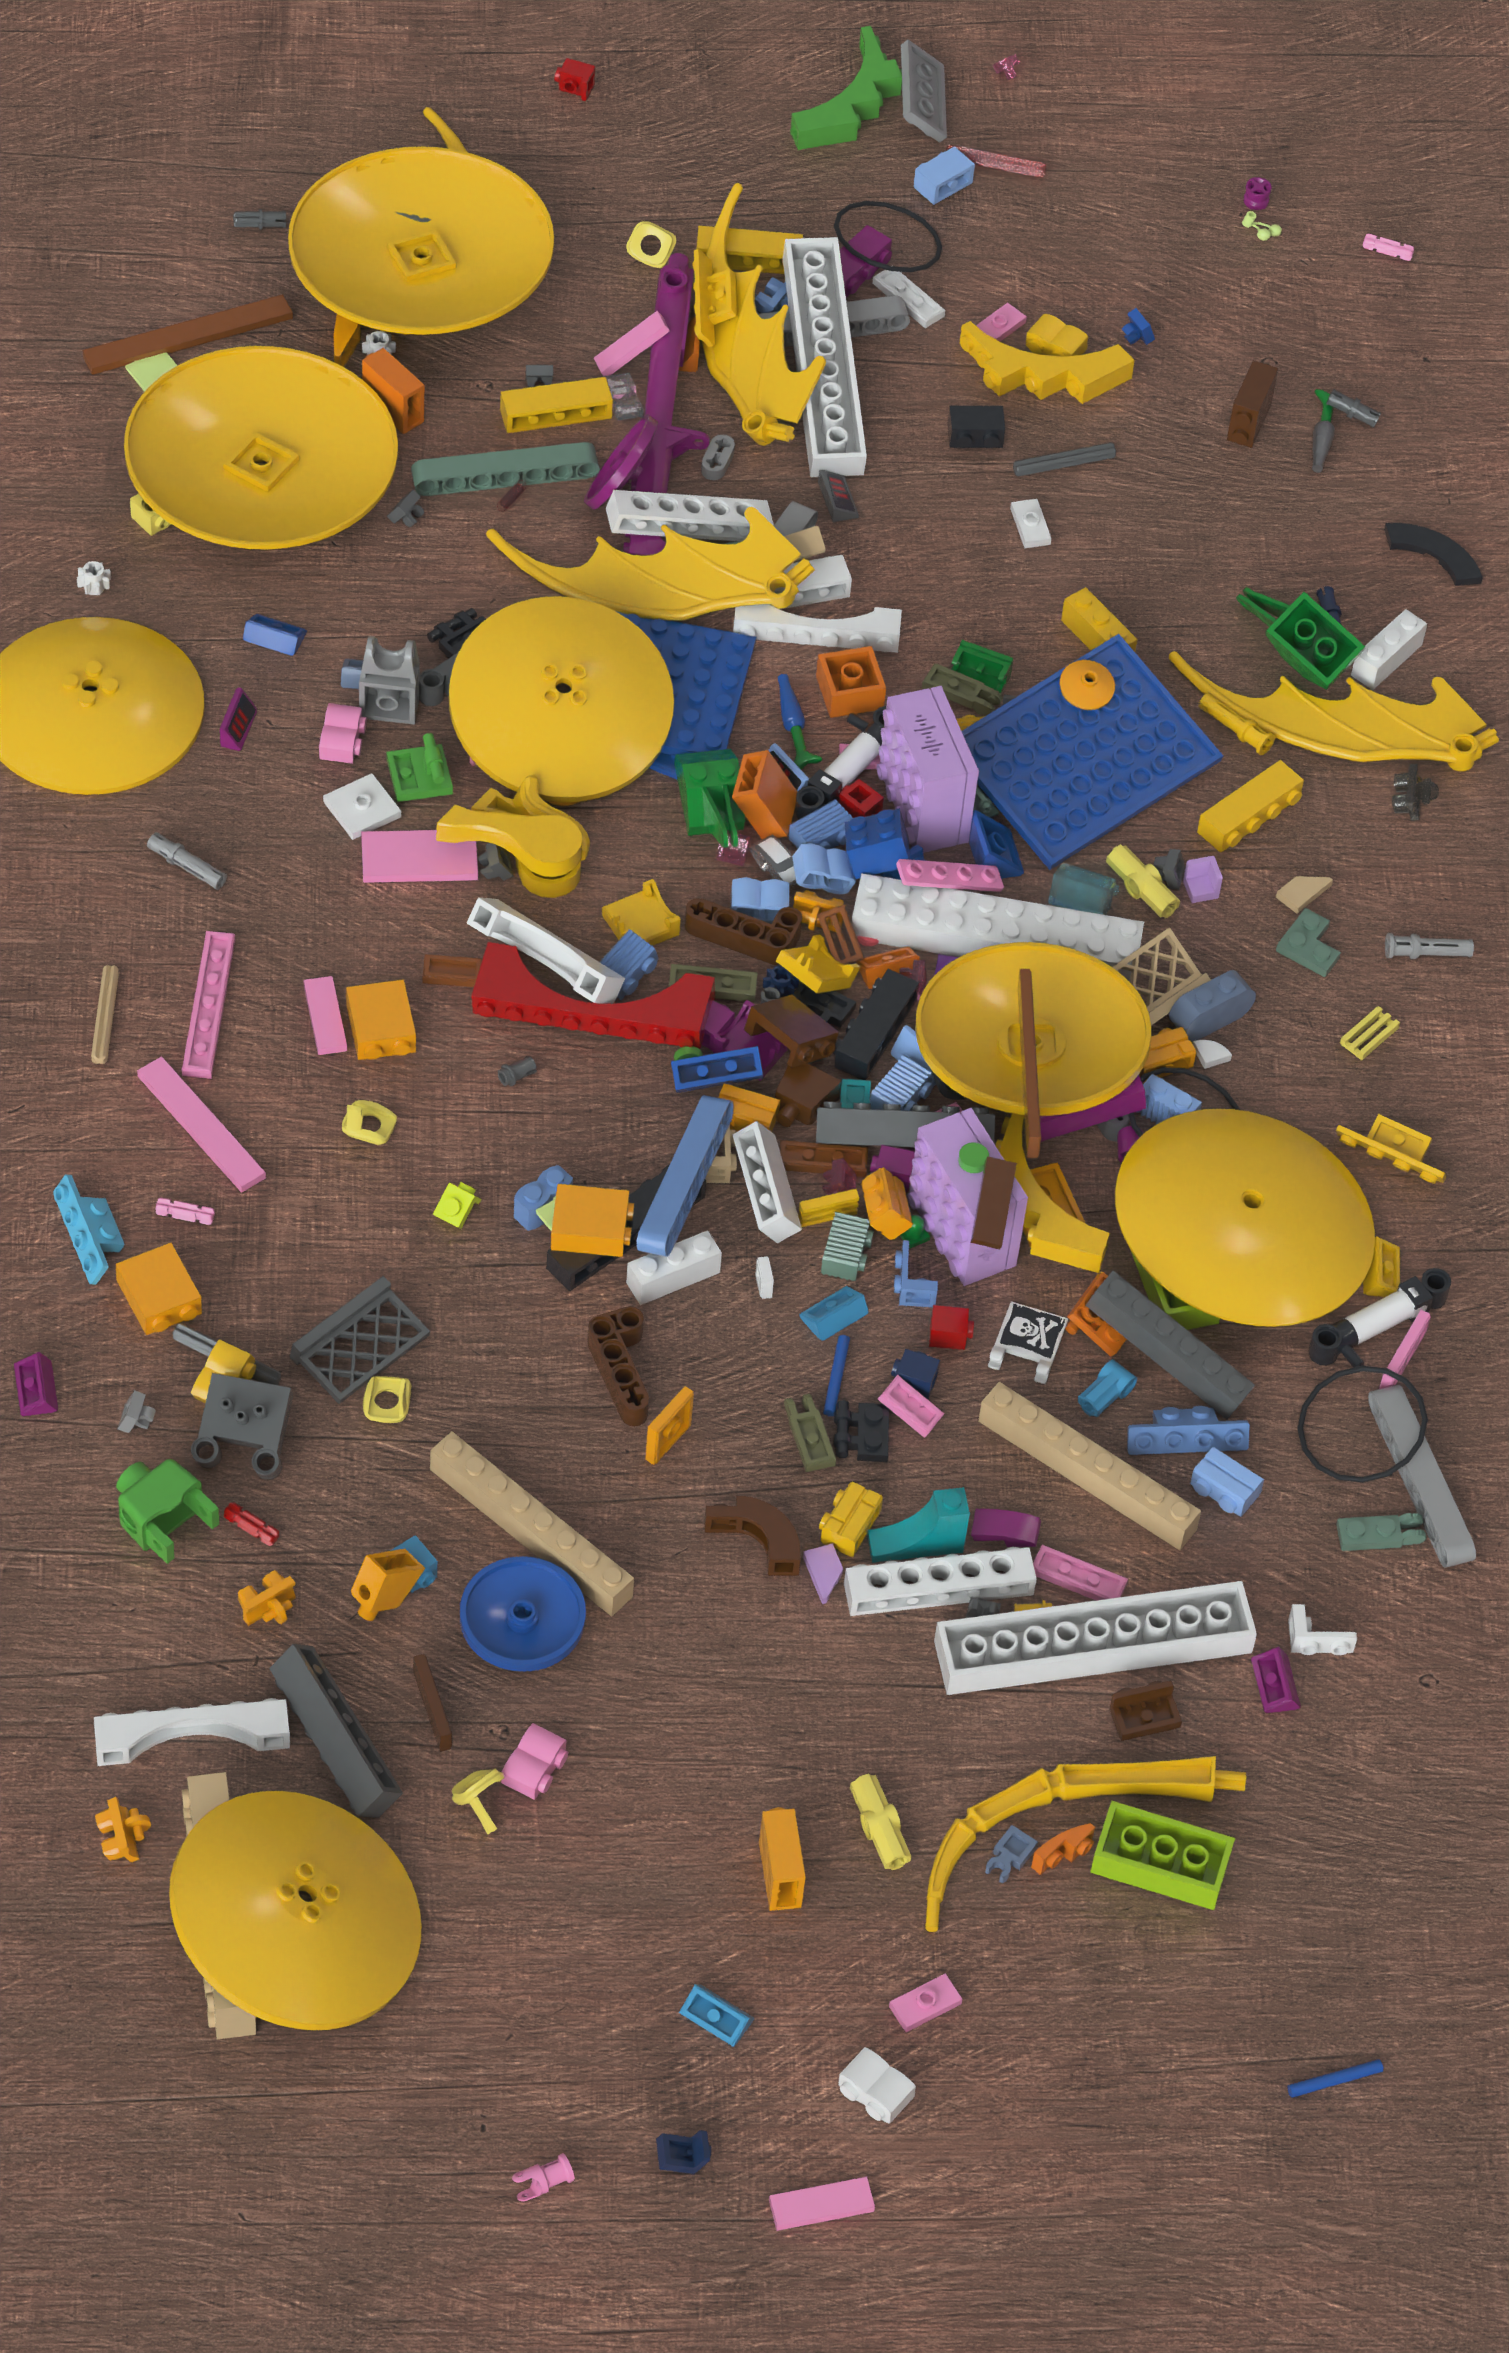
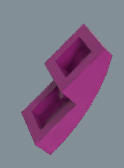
M976 1509L971 1536L974 1541H1004L1007 1547H1037L1041 1519L1033 1515L1009 1510Z

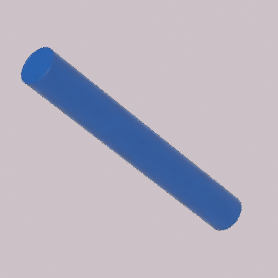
M846 1335L838 1336L823 1414L830 1417L834 1416L850 1342V1338Z
M1377 2059L1293 2083L1287 2086L1288 2093L1293 2098L1383 2072V2065L1381 2060Z

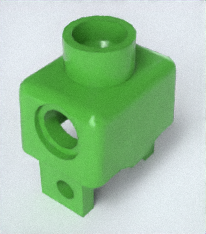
M173 1459L165 1460L153 1470L143 1462H136L129 1466L117 1481L116 1488L121 1493L118 1498L121 1526L144 1551L151 1548L167 1564L175 1559L174 1542L167 1535L195 1514L212 1530L219 1525V1508L202 1492L201 1481Z

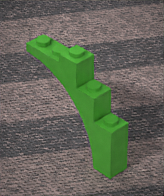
M871 26L861 27L859 48L863 63L853 82L842 93L828 102L812 109L792 113L790 133L797 150L857 140V131L861 128V121L879 118V109L883 106V98L901 95L902 69H899L895 59L887 60L886 54L882 53L880 49L879 37L874 35Z

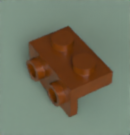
M1171 1680L1166 1682L1154 1681L1144 1687L1135 1689L1123 1688L1112 1695L1109 1710L1121 1741L1181 1728L1182 1719L1172 1695L1174 1685Z

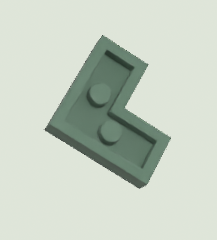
M1307 908L1295 920L1276 948V952L1323 977L1328 975L1341 954L1340 951L1319 941L1328 929L1330 920Z

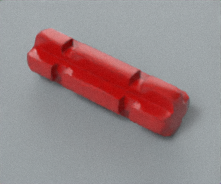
M231 1502L225 1508V1519L232 1523L237 1522L238 1527L255 1538L261 1537L260 1541L266 1545L273 1546L278 1540L279 1530L271 1525L266 1526L265 1521L248 1510L242 1511L243 1507L237 1503Z

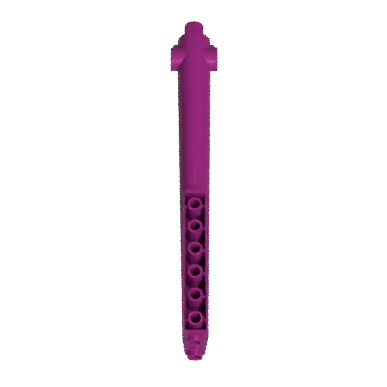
M681 253L672 254L668 258V265L664 266L658 275L654 313L658 310L670 331L651 345L644 416L649 414L658 421L648 453L640 465L643 470L634 482L631 481L630 491L667 493L672 460L689 449H706L710 443V437L704 432L672 426L679 366L683 367L694 270L689 268V258ZM696 439H701V440H703V441H702V442H697V441H695V440H696ZM625 534V537L630 538V543L624 542L623 552L640 556L654 555L661 552L666 543L661 539V536Z

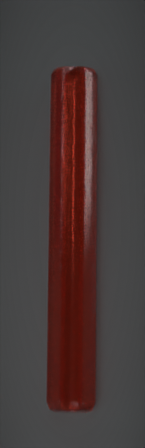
M949 144L946 148L947 151L955 146L977 166L1044 178L1046 173V163L952 144Z

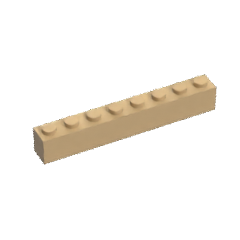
M998 1382L981 1402L978 1422L1176 1549L1181 1550L1197 1531L1201 1515L1200 1509L1001 1382Z
M450 1432L431 1449L430 1470L538 1558L549 1561L565 1570L578 1584L582 1593L611 1617L633 1598L634 1577L454 1432Z

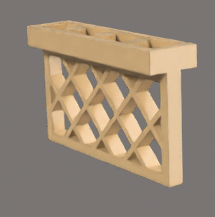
M1170 927L1113 966L1116 971L1119 969L1131 971L1130 983L1138 993L1147 995L1146 1007L1151 1025L1167 1015L1174 1003L1183 994L1211 980L1207 973L1203 975L1200 973ZM1163 938H1166L1172 947L1171 956L1159 953L1160 941ZM1143 954L1152 957L1150 970L1138 967L1139 955ZM1158 959L1170 961L1169 975L1156 972ZM1176 963L1186 967L1190 973L1188 978L1175 977ZM1137 973L1149 976L1148 989L1136 987ZM1156 978L1168 981L1165 994L1154 991Z

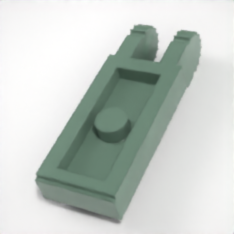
M1405 1513L1399 1517L1398 1515L1338 1518L1336 1523L1342 1551L1401 1548L1402 1545L1420 1544L1426 1540V1533L1421 1529H1410L1403 1533L1401 1532V1529L1417 1528L1422 1525L1423 1518L1418 1513Z

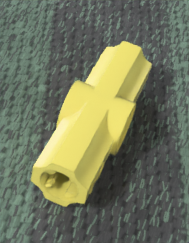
M1120 844L1113 848L1112 852L1107 856L1106 863L1124 880L1125 888L1130 896L1135 899L1142 898L1160 918L1164 917L1166 919L1171 916L1179 907L1180 900L1162 883V878L1157 868L1152 864L1144 865L1126 845L1122 846Z
M865 1774L859 1776L855 1781L851 1782L850 1790L861 1813L860 1819L863 1831L868 1840H873L885 1869L896 1870L902 1868L911 1861V1854L900 1831L901 1825L897 1810L893 1804H888L876 1775Z

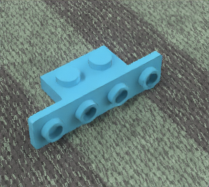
M65 1174L53 1191L54 1199L57 1202L89 1284L96 1285L108 1269V1263L103 1252H120L125 1244L106 1198L80 1197L72 1175Z

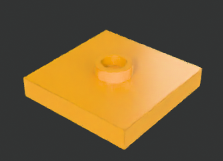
M686 1386L681 1389L648 1426L645 1460L653 1465L659 1462L691 1426L694 1391Z

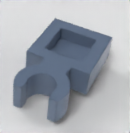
M1011 1825L995 1845L993 1854L996 1856L987 1862L985 1873L989 1874L992 1869L1000 1868L1003 1872L1000 1875L999 1882H1006L1010 1875L1011 1866L1020 1871L1037 1849L1038 1841Z

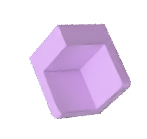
M1208 856L1188 860L1183 883L1191 903L1218 899L1223 877L1215 857Z

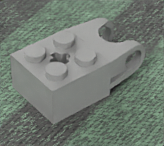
M368 635L359 680V707H362V716L367 717L369 720L415 725L419 704L420 662L416 642L407 640L403 649L391 651L380 646L375 636Z

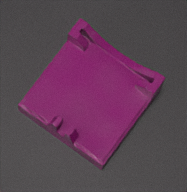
M746 1000L730 1026L714 1036L712 1053L758 1046L764 1078L789 1048L769 1032L750 1036L744 1031L751 1006L755 1005Z

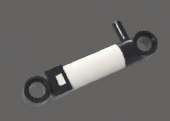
M886 706L880 707L874 712L873 720L870 723L854 713L848 715L847 722L862 732L824 771L819 769L808 780V786L798 791L796 795V817L798 820L833 800H837L839 803L841 790L845 786L850 785L879 755V746H882L881 728H884L885 723L883 710L886 709Z
M1439 1268L1428 1269L1423 1273L1421 1282L1414 1276L1399 1284L1396 1292L1332 1325H1319L1312 1334L1308 1350L1309 1357L1316 1364L1327 1366L1333 1364L1338 1355L1342 1353L1353 1368L1364 1366V1361L1353 1347L1407 1319L1414 1322L1420 1310L1429 1313L1430 1309H1438L1445 1305L1451 1286L1449 1274Z

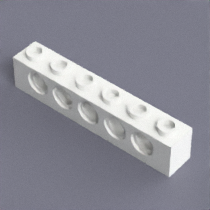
M613 490L606 506L611 532L620 534L665 536L661 526L667 525L678 534L690 538L743 541L750 531V524L744 515L745 510L749 507L756 508L774 525L767 500Z
M1010 1547L1002 1551L989 1552L982 1550L974 1554H949L944 1557L931 1559L920 1557L913 1561L905 1562L887 1561L883 1564L869 1566L859 1564L852 1568H846L844 1588L850 1616L969 1603L970 1597L982 1600H996L1034 1595L1037 1579L1030 1548ZM996 1571H1003V1572H1005V1573H1004V1574H1000V1573H997ZM965 1574H972L975 1577H968ZM937 1577H938V1578H943L944 1580H943V1581H939V1580H936L935 1578H937ZM904 1581H911L914 1584H907ZM878 1584V1585H882L883 1587L878 1588V1587H875V1586H873V1585Z

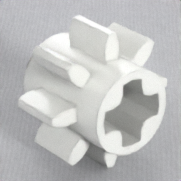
M375 331L370 335L367 334L366 342H362V353H367V356L382 348L391 355L396 352V342L391 341V334L383 331Z
M89 561L83 568H78L77 587H84L86 595H100L104 589H110L111 571L110 569L104 570L102 562Z

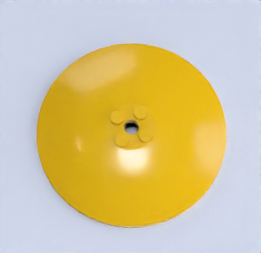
M104 617L66 619L39 627L23 635L0 653V761L14 773L36 785L58 792L83 795L107 794L132 789L161 776L176 765L190 750L200 732L205 706L202 682L196 668L177 645L145 626L125 620ZM93 686L96 687L97 690L93 692L88 690L85 691L84 688Z

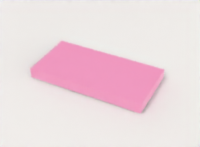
M437 830L361 831L363 883L478 880L476 841L459 843L440 842L436 840Z

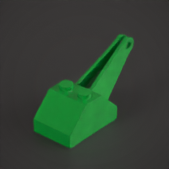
M1247 587L1243 589L1245 596L1239 594L1236 597L1237 601L1245 609L1253 613L1269 627L1265 635L1281 657L1303 678L1326 690L1365 649V646L1306 592H1303L1291 605L1255 592ZM1267 612H1269V613H1271L1272 615L1278 617V619H1275L1273 616H1271V615L1268 614Z
M732 749L675 754L674 765L688 836L712 834L723 848H728L729 835L731 845L737 847V831L744 830L745 815L732 798L740 769L737 756Z

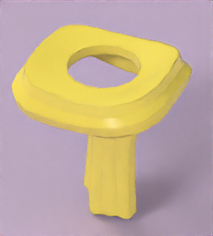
M642 221L634 228L626 248L627 252L636 260L652 267L663 268L667 264L677 240L673 233L649 221ZM647 235H655L661 242L659 252L652 256L646 255L641 249V242Z
M358 1100L352 1105H347V1113L342 1121V1131L349 1137L375 1145H382L389 1140L395 1128L397 1116L378 1103ZM364 1116L376 1117L380 1121L381 1127L375 1132L362 1129Z
M387 1376L372 1377L368 1382L363 1398L365 1416L369 1420L382 1423H398L403 1421L409 1410L412 1387L410 1380ZM393 1392L399 1399L398 1404L391 1409L380 1408L375 1403V1398L379 1393Z
M496 1768L471 1773L452 1788V1800L457 1805L470 1804L487 1834L495 1831L497 1827L477 1796L491 1784L500 1782L505 1778L503 1772H499Z

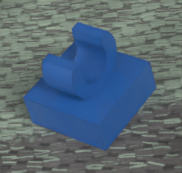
M1135 308L1129 312L1130 323L1122 328V331L1126 334L1124 337L1129 344L1137 342L1139 338L1146 345L1155 340L1151 325L1138 309Z

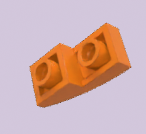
M1091 1823L1080 1825L1051 1838L1034 1852L1031 1868L1042 1875L1049 1867L1054 1869L1061 1862L1063 1856L1071 1863L1079 1855L1085 1856L1094 1845L1095 1826Z

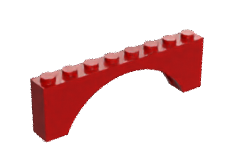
M488 942L471 995L473 1014H479L484 1017H498L511 1021L536 1023L541 1026L548 1025L568 1030L593 1032L598 1035L605 1034L625 1039L650 1041L655 1044L662 1043L680 1047L694 1046L701 1049L712 1000L715 999V977L685 973L670 987L650 997L626 1003H590L561 995L539 982L523 964L516 946Z

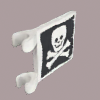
M1011 1301L995 1345L990 1353L988 1367L999 1370L1006 1352L1039 1362L1034 1381L1046 1384L1068 1323V1318Z

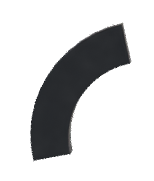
M1406 523L1385 524L1384 530L1390 550H1408L1423 555L1427 553L1439 560L1438 564L1451 576L1455 586L1482 583L1483 577L1476 562L1463 547L1449 537L1418 525Z

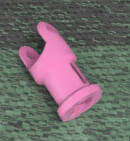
M564 2153L558 2155L557 2160L542 2166L536 2164L512 2176V2180L516 2183L532 2178L530 2188L517 2195L519 2201H528L549 2192L550 2187L564 2181L571 2183L575 2179L572 2167Z

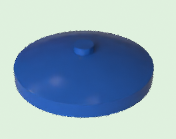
M510 1557L489 1564L469 1581L460 1602V1626L468 1645L483 1660L506 1670L520 1672L535 1671L560 1662L577 1646L585 1627L586 1606L578 1584L565 1570L540 1558Z

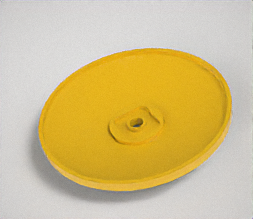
M553 596L528 599L507 606L492 614L463 643L454 662L449 683L448 699L452 724L458 739L471 759L492 779L515 792L518 791L526 777L536 776L539 780V796L542 800L553 802H580L604 797L619 791L639 778L660 754L670 731L674 711V694L670 674L664 659L650 638L638 626L618 612L601 604L573 597ZM564 683L570 686L571 691L561 693L556 689V686Z
M1014 942L984 947L967 953L947 964L937 972L922 992L916 1012L915 1031L917 1043L924 1060L940 1080L951 1089L978 1104L992 1109L1025 1115L1018 1006L1020 969H1030L1032 973L1040 1116L1062 1115L1083 1111L1110 1100L1135 1080L1148 1057L1151 1042V1021L1147 1007L1138 991L1113 967L1075 949L1035 942Z
M262 1791L235 1797L215 1807L198 1821L185 1838L173 1863L169 1888L170 1908L175 1929L186 1954L205 1980L221 1995L239 2008L262 2020L280 2026L303 2030H330L358 2023L383 2009L400 1991L414 1969L421 1944L422 1924L417 1895L404 1866L388 1844L371 1827L345 1809L328 1801L287 1791ZM299 1891H305L310 1894L313 1902L304 1901L299 1896Z

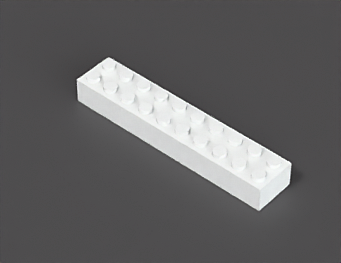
M838 237L785 239L783 266L797 372L808 368L817 356H823L826 359V365L802 413L810 477H818L819 470L844 476L864 475L867 454Z
M861 873L851 922L857 937L874 938L879 940L878 944L902 948L910 947L913 950L961 957L972 951L998 944L1014 942L1046 943L1086 953L1111 967L1140 948L1144 927L1143 921L951 888L903 885L902 881L898 879ZM1119 969L1118 972L1130 982L1131 971Z
M1237 1581L937 1622L934 1643L947 1695L1251 1654L1257 1633L1243 1582Z

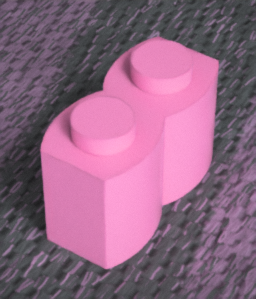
M328 703L319 744V759L353 764L355 755L360 756L362 739H359L360 733L365 734L367 717L362 716V707Z
M532 1723L522 1737L518 1747L506 1762L502 1770L505 1778L501 1780V1783L534 1800L540 1792L545 1794L553 1780L551 1774L556 1767L561 1769L567 1760L569 1752L566 1751V1739Z

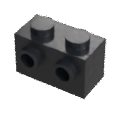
M949 406L947 426L950 448H1003L1005 437L1003 406Z

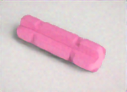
M1370 233L1366 234L1364 238V249L1371 251L1377 249L1376 252L1392 257H1397L1398 255L1400 259L1410 261L1414 253V247L1408 244L1402 246L1400 245L1401 242L1380 237V239H1377L1376 235Z
M162 1197L158 1199L155 1208L157 1215L168 1217L169 1214H172V1218L191 1222L200 1220L199 1223L211 1225L215 1216V1210L211 1207L202 1206L201 1209L196 1204L177 1200L172 1203L171 1199Z

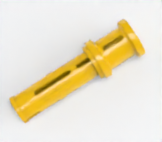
M1206 693L1201 698L1198 705L1200 709L1234 731L1239 741L1247 742L1253 746L1259 755L1267 753L1274 744L1275 735L1272 732L1267 733L1257 726L1258 724L1255 720H1246L1210 693Z

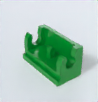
M962 640L951 662L953 664L951 670L985 683V686L993 688L1002 694L1011 677L1013 658Z

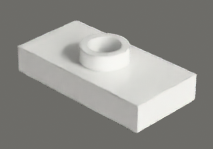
M1038 499L1011 502L1010 509L1024 549L1051 545L1052 538Z

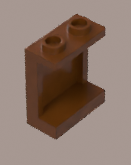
M793 995L751 1006L744 1027V1031L750 1036L769 1032L789 1048L791 1054L787 1064L792 1068L830 1057L835 1050V1043L839 1034L835 1028Z

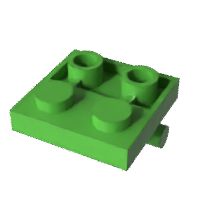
M427 733L423 736L424 747L386 752V760L397 802L453 794V785L442 744L436 745L432 733Z

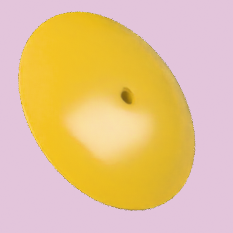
M1203 1109L1170 1117L1146 1131L1127 1152L1120 1166L1115 1187V1207L1122 1234L1130 1250L1149 1275L1175 1297L1207 1314L1223 1320L1253 1326L1277 1327L1305 1323L1320 1318L1344 1304L1358 1290L1370 1269L1374 1255L1375 1229L1370 1207L1359 1184L1351 1172L1330 1150L1313 1137L1283 1121L1235 1109Z

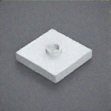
M372 773L323 795V802L352 840L360 837L361 831H373L401 818V810Z

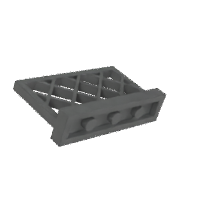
M384 1276L292 1344L289 1358L297 1366L302 1364L338 1404L430 1335L429 1329L390 1289L391 1283ZM389 1301L397 1309V1317L379 1315L380 1307ZM361 1321L375 1322L374 1334L358 1333L357 1324ZM379 1322L396 1324V1336L378 1335ZM400 1324L411 1325L419 1333L413 1338L400 1337ZM338 1338L352 1339V1351L334 1350L335 1341ZM356 1339L374 1341L373 1353L356 1352ZM378 1342L395 1343V1352L391 1355L377 1354ZM316 1355L330 1356L329 1368L316 1367L310 1360ZM334 1357L351 1358L350 1371L333 1369ZM355 1359L373 1360L372 1369L368 1372L354 1371ZM332 1376L349 1377V1387L340 1393L332 1384Z

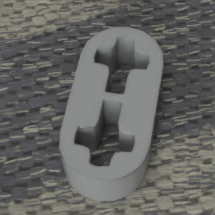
M717 435L711 440L702 459L701 473L706 479L719 480L725 475L734 456L735 442L731 437ZM714 463H718V466L712 468Z

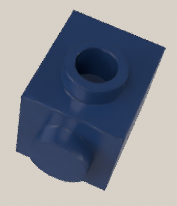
M905 1349L902 1359L895 1360L891 1376L896 1377L899 1375L929 1400L938 1377L940 1360L927 1356L920 1351L914 1352Z

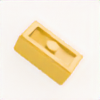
M1376 1236L1371 1266L1363 1281V1293L1369 1296L1386 1297L1396 1292L1400 1284V1247Z

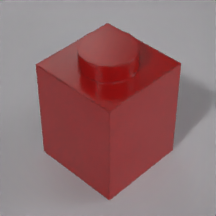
M933 1305L929 1347L965 1350L967 1338H973L974 1321L968 1320L969 1308Z

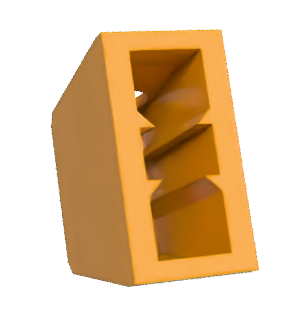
M406 1549L366 1555L351 1589L352 1596L361 1604L358 1609L359 1616L365 1620L373 1621L379 1611L399 1607L425 1570V1567Z

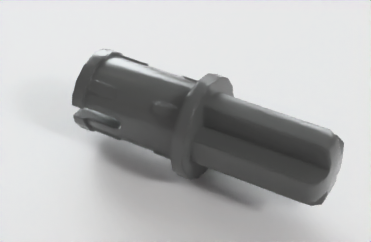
M259 209L258 211H236L233 215L235 227H259V230H262L263 227L286 228V211H262V209Z

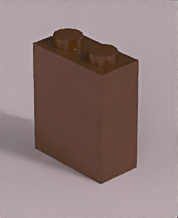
M1252 361L1233 403L1227 435L1228 441L1250 448L1253 447L1272 404L1278 373L1277 367Z

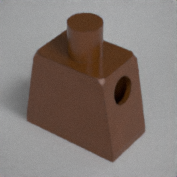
M808 1063L793 1068L788 1065L775 1093V1098L780 1100L779 1113L776 1115V1120L784 1127H790L795 1119L805 1125L813 1124L817 1120L818 1107H824V1102H836L839 1099L841 1080Z

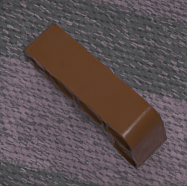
M697 898L690 900L686 905L684 926L685 930L695 937L763 962L779 965L776 959L780 951L795 948L800 939L802 914L794 907H784L778 911L772 924L705 899Z
M629 1306L593 1317L588 1325L587 1344L621 1419L625 1424L635 1427L644 1424L647 1420L649 1396L626 1348L639 1343L642 1339L644 1316L638 1308Z

